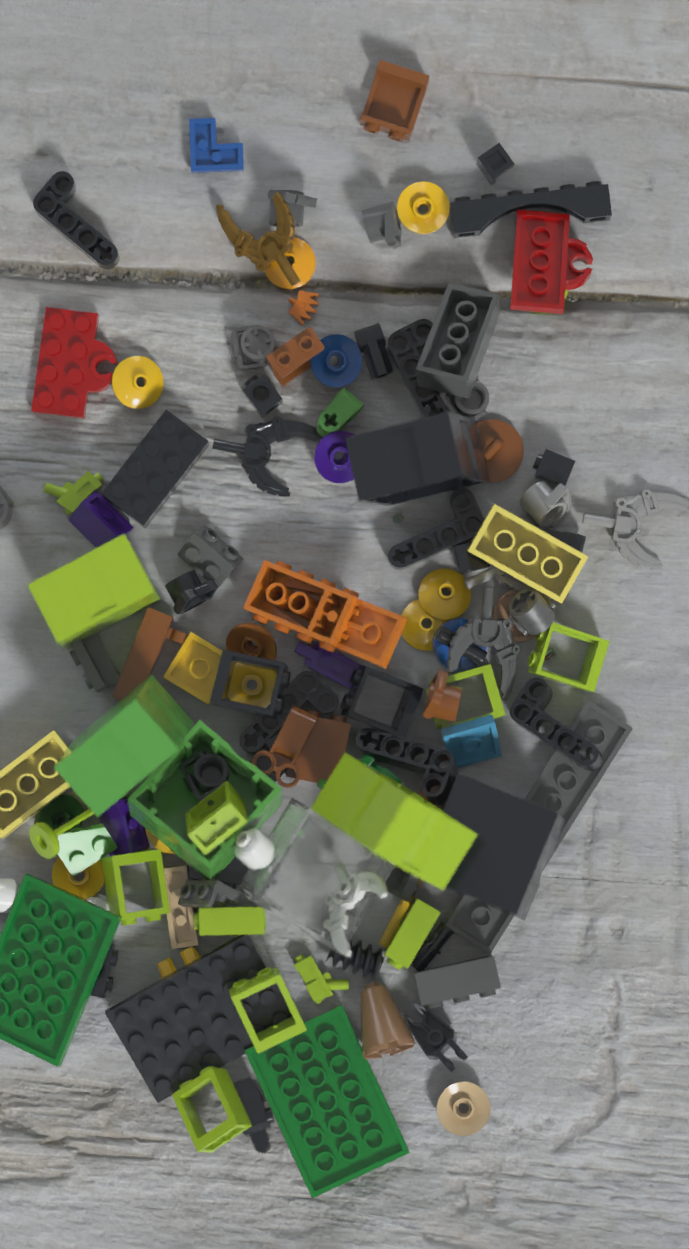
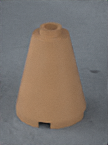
M380 982L365 985V990L360 992L362 1054L364 1059L382 1058L381 1055L390 1053L391 1056L413 1048L415 1045L414 1037L386 985H380Z

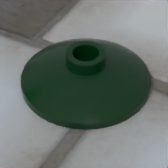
M60 795L36 814L34 824L45 823L53 830H56L84 813L83 807L76 798L69 795ZM82 822L78 823L72 828L81 827Z

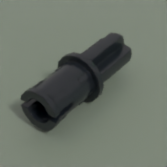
M442 626L435 638L450 648L451 640L456 634L447 627ZM472 643L462 656L480 666L487 656V651Z
M441 921L429 939L424 940L425 944L418 951L411 965L416 970L422 972L437 953L440 955L441 952L439 950L455 932Z

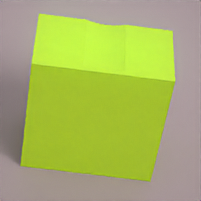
M125 534L28 584L57 643L65 649L71 648V643L98 634L161 601L133 545Z
M344 753L310 808L374 854L441 890H444L477 836L475 832L414 791L347 753Z

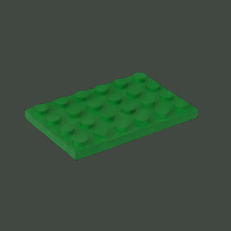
M31 874L24 875L0 934L1 1040L57 1067L62 1065L121 921V916Z
M342 1005L304 1022L307 1031L263 1052L257 1053L254 1046L244 1050L312 1198L410 1153L368 1060L364 1059L360 1042Z

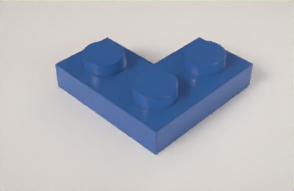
M216 118L189 119L191 173L244 171L243 143L217 144Z

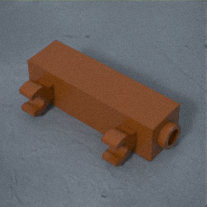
M149 607L147 608L112 697L118 699L116 704L153 673L166 638L182 645L185 642L187 635L171 628L174 621L172 616Z

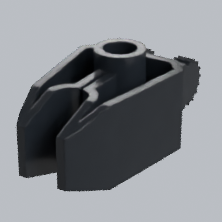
M414 1003L413 1006L423 1016V1021L416 1024L404 1012L403 1018L407 1027L428 1059H439L452 1073L456 1068L452 1061L443 1055L448 1049L452 1048L455 1054L463 1061L468 1058L465 1052L456 1044L457 1033L431 1011Z
M249 1077L233 1082L252 1124L251 1127L242 1133L245 1137H251L252 1144L257 1152L266 1154L271 1147L267 1130L272 1129L271 1123L275 1122L271 1108H265L260 1091Z

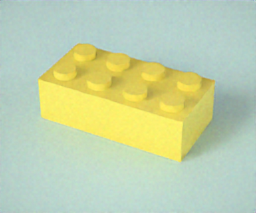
M495 503L492 504L467 549L468 552L561 604L588 559L586 554Z
M56 730L50 732L0 771V838L7 837L71 788L54 769L68 748V745Z

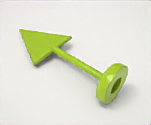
M89 807L83 810L84 813L56 830H53L45 823L32 825L29 829V836L33 847L42 857L46 859L53 858L59 853L60 849L57 836L93 815L92 810Z

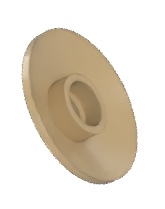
M461 1081L449 1085L443 1090L437 1102V1115L440 1123L446 1130L455 1135L469 1136L479 1132L486 1125L490 1116L491 1107L487 1094L482 1088L471 1082ZM466 1103L468 1111L461 1113L458 1110L459 1104Z

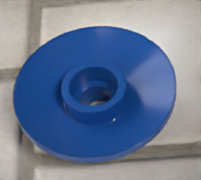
M340 334L328 335L320 339L324 345V350L310 359L311 370L317 380L329 387H343L353 382L359 375L362 367V355L357 344L349 337ZM332 356H336L338 359V363L335 366L330 364Z

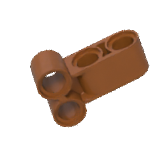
M294 705L270 752L260 751L256 753L252 759V764L256 766L257 760L262 756L270 758L272 761L271 768L262 772L267 776L273 772L276 773V780L283 788L295 787L300 780V771L294 764L318 717ZM284 769H292L296 774L295 780L291 783H284L280 778L281 772Z

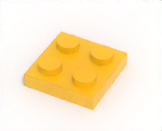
M190 632L163 678L209 705L222 650Z

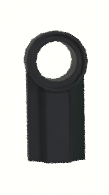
M377 323L354 331L357 345L361 354L363 353L372 380L393 373L380 324Z

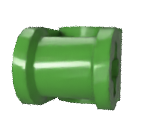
M344 387L320 414L316 423L318 434L324 437L329 433L341 431L362 410L364 404ZM330 420L334 422L333 425L325 426V422L328 423Z

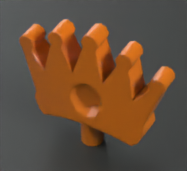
M300 290L297 300L292 297L288 300V302L294 304L289 310V314L302 326L304 321L301 320V317L311 320V316H308L306 312L316 314V310L310 305L318 306V302L311 298L314 296L318 297V293Z

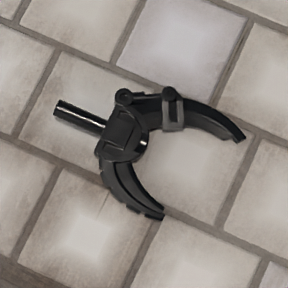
M276 416L272 421L266 423L249 424L245 429L247 435L245 445L214 438L212 449L243 455L241 466L245 468L246 474L249 475L248 479L250 482L256 484L258 489L263 492L267 491L271 495L277 494L281 497H290L289 488L277 482L264 467L271 457L270 444L275 441L280 443L290 440V437H304L314 441L317 439L321 440L323 437L318 434L314 426L299 421H284Z

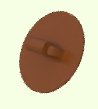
M489 419L476 423L479 429L480 442L489 478L488 483L508 479L518 470L523 460L524 447L519 433L511 425L500 420Z

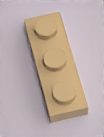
M187 865L165 868L164 874L170 913L166 914L171 948L176 949L199 945L197 930H194L193 907H182L178 904L181 888L186 880H189Z

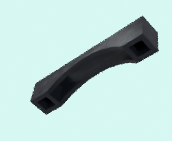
M592 181L586 183L585 187L575 188V184H566L560 186V190L549 191L548 187L533 189V193L523 194L522 190L507 192V196L497 197L495 193L481 195V199L470 200L469 196L455 198V202H450L453 239L479 236L495 221L517 210L544 208L570 214V216L583 223L608 221L612 217L608 184H601V181Z

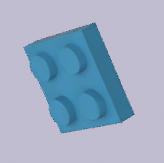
M493 715L479 717L441 729L445 749L452 753L458 768L502 756Z

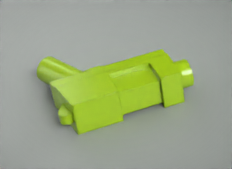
M88 470L73 485L70 482H66L63 487H59L47 482L43 492L58 497L59 499L56 502L65 508L67 515H70L83 500L103 486L101 483L105 479L98 472L93 475Z
M301 954L294 958L296 962L294 967L301 974L309 994L317 1004H320L324 998L333 996L331 990H349L348 979H332L329 972H325L322 975L312 955L305 958Z

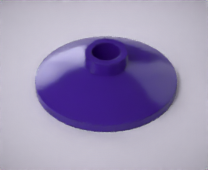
M336 431L327 434L319 441L314 452V463L323 478L333 483H347L354 480L345 438L355 436V434L348 431ZM337 451L344 453L341 459H335L334 455Z

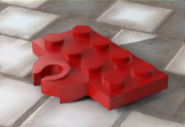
M517 210L510 310L563 314L565 290L576 289L584 285L590 278L592 268L587 267L583 270H577L573 267V263L577 261L590 265L593 262V257L586 243L579 239L568 238L570 214Z
M46 307L31 408L33 413L85 419L88 393H100L109 389L108 387L112 384L113 373L99 374L97 367L102 361L118 365V360L110 347L104 342L96 340L99 322L98 313Z

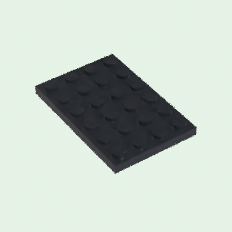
M239 935L105 1010V1015L157 1103L172 1096L173 1093L180 1089L179 1086L182 1083L194 1080L200 1076L199 1073L203 1069L210 1066L221 1068L246 1054L244 1050L254 1046L229 993V989L233 988L232 985L242 979H247L248 981L256 977L259 971L267 968L248 935ZM276 983L241 1000L256 1034L292 1017L290 1009Z

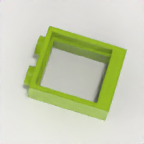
M554 622L547 630L535 635L537 643L535 650L530 653L528 658V673L583 691L595 692L610 641ZM552 632L589 644L578 680L542 669Z
M491 664L447 676L446 684L481 674L492 712L449 725L447 720L433 718L437 730L488 715H493L494 719L505 716ZM426 688V695H428L429 688Z
M228 780L186 812L187 835L204 855L248 822L245 800ZM213 800L214 803L212 805H209L208 801Z
M161 849L101 858L109 911L122 917L120 921L121 926L137 924L136 918L145 917V922L161 920V914L170 913ZM148 862L155 908L126 913L120 866Z
M416 898L395 933L389 947L384 952V955L388 957L386 962L399 970L403 966L408 969L441 912Z
M266 906L199 908V913H194V930H199V935L265 934Z
M271 967L259 971L256 977L248 981L247 979L239 980L232 985L233 988L229 989L231 999L257 1053L263 1052L307 1031L278 967L273 969ZM277 983L292 1017L256 1034L241 1000Z
M214 1066L203 1069L199 1073L200 1076L194 1080L182 1083L179 1086L180 1089L172 1094L197 1152L212 1153L252 1126L227 1069L214 1068ZM212 1083L228 1119L209 1132H206L191 1097Z

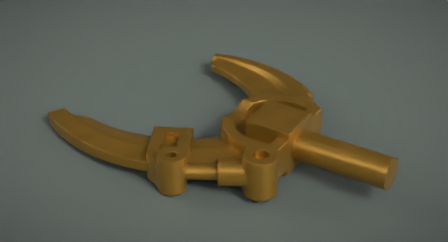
M276 192L272 198L277 215L276 231L265 233L258 241L254 239V235L245 229L241 231L232 220L229 211L224 209V205L217 204L216 209L219 222L226 236L234 245L237 257L245 256L255 264L258 271L269 269L271 263L276 260L291 286L300 282L299 277L285 256V253L293 248L295 222L288 204L280 193Z

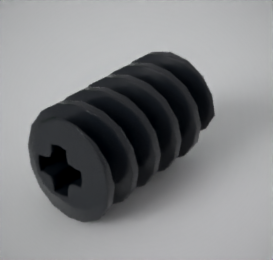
M349 936L347 941L352 952L349 958L338 952L332 943L326 962L331 957L332 966L335 967L342 961V970L344 971L352 965L353 974L362 969L363 978H366L371 972L373 973V982H376L384 960L382 948L379 947L375 953H372V944L369 943L365 949H362V940H358L353 946L352 937Z

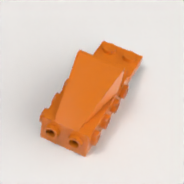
M264 560L243 606V609L253 614V620L264 625L268 621L275 624L274 629L285 634H289L290 630L298 633L296 638L310 644L312 640L318 641L320 643L318 647L331 653L337 649L382 668H387L406 625L407 618L359 599V593L351 589L344 588L341 591L336 589L337 585L323 578L321 582L313 579L314 575L300 569L297 573L291 570L292 566L277 560V563L274 564Z

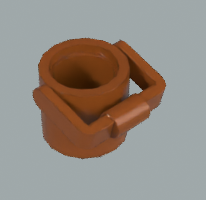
M438 669L430 682L423 716L427 719L433 717L455 722L462 688L446 685L448 672Z

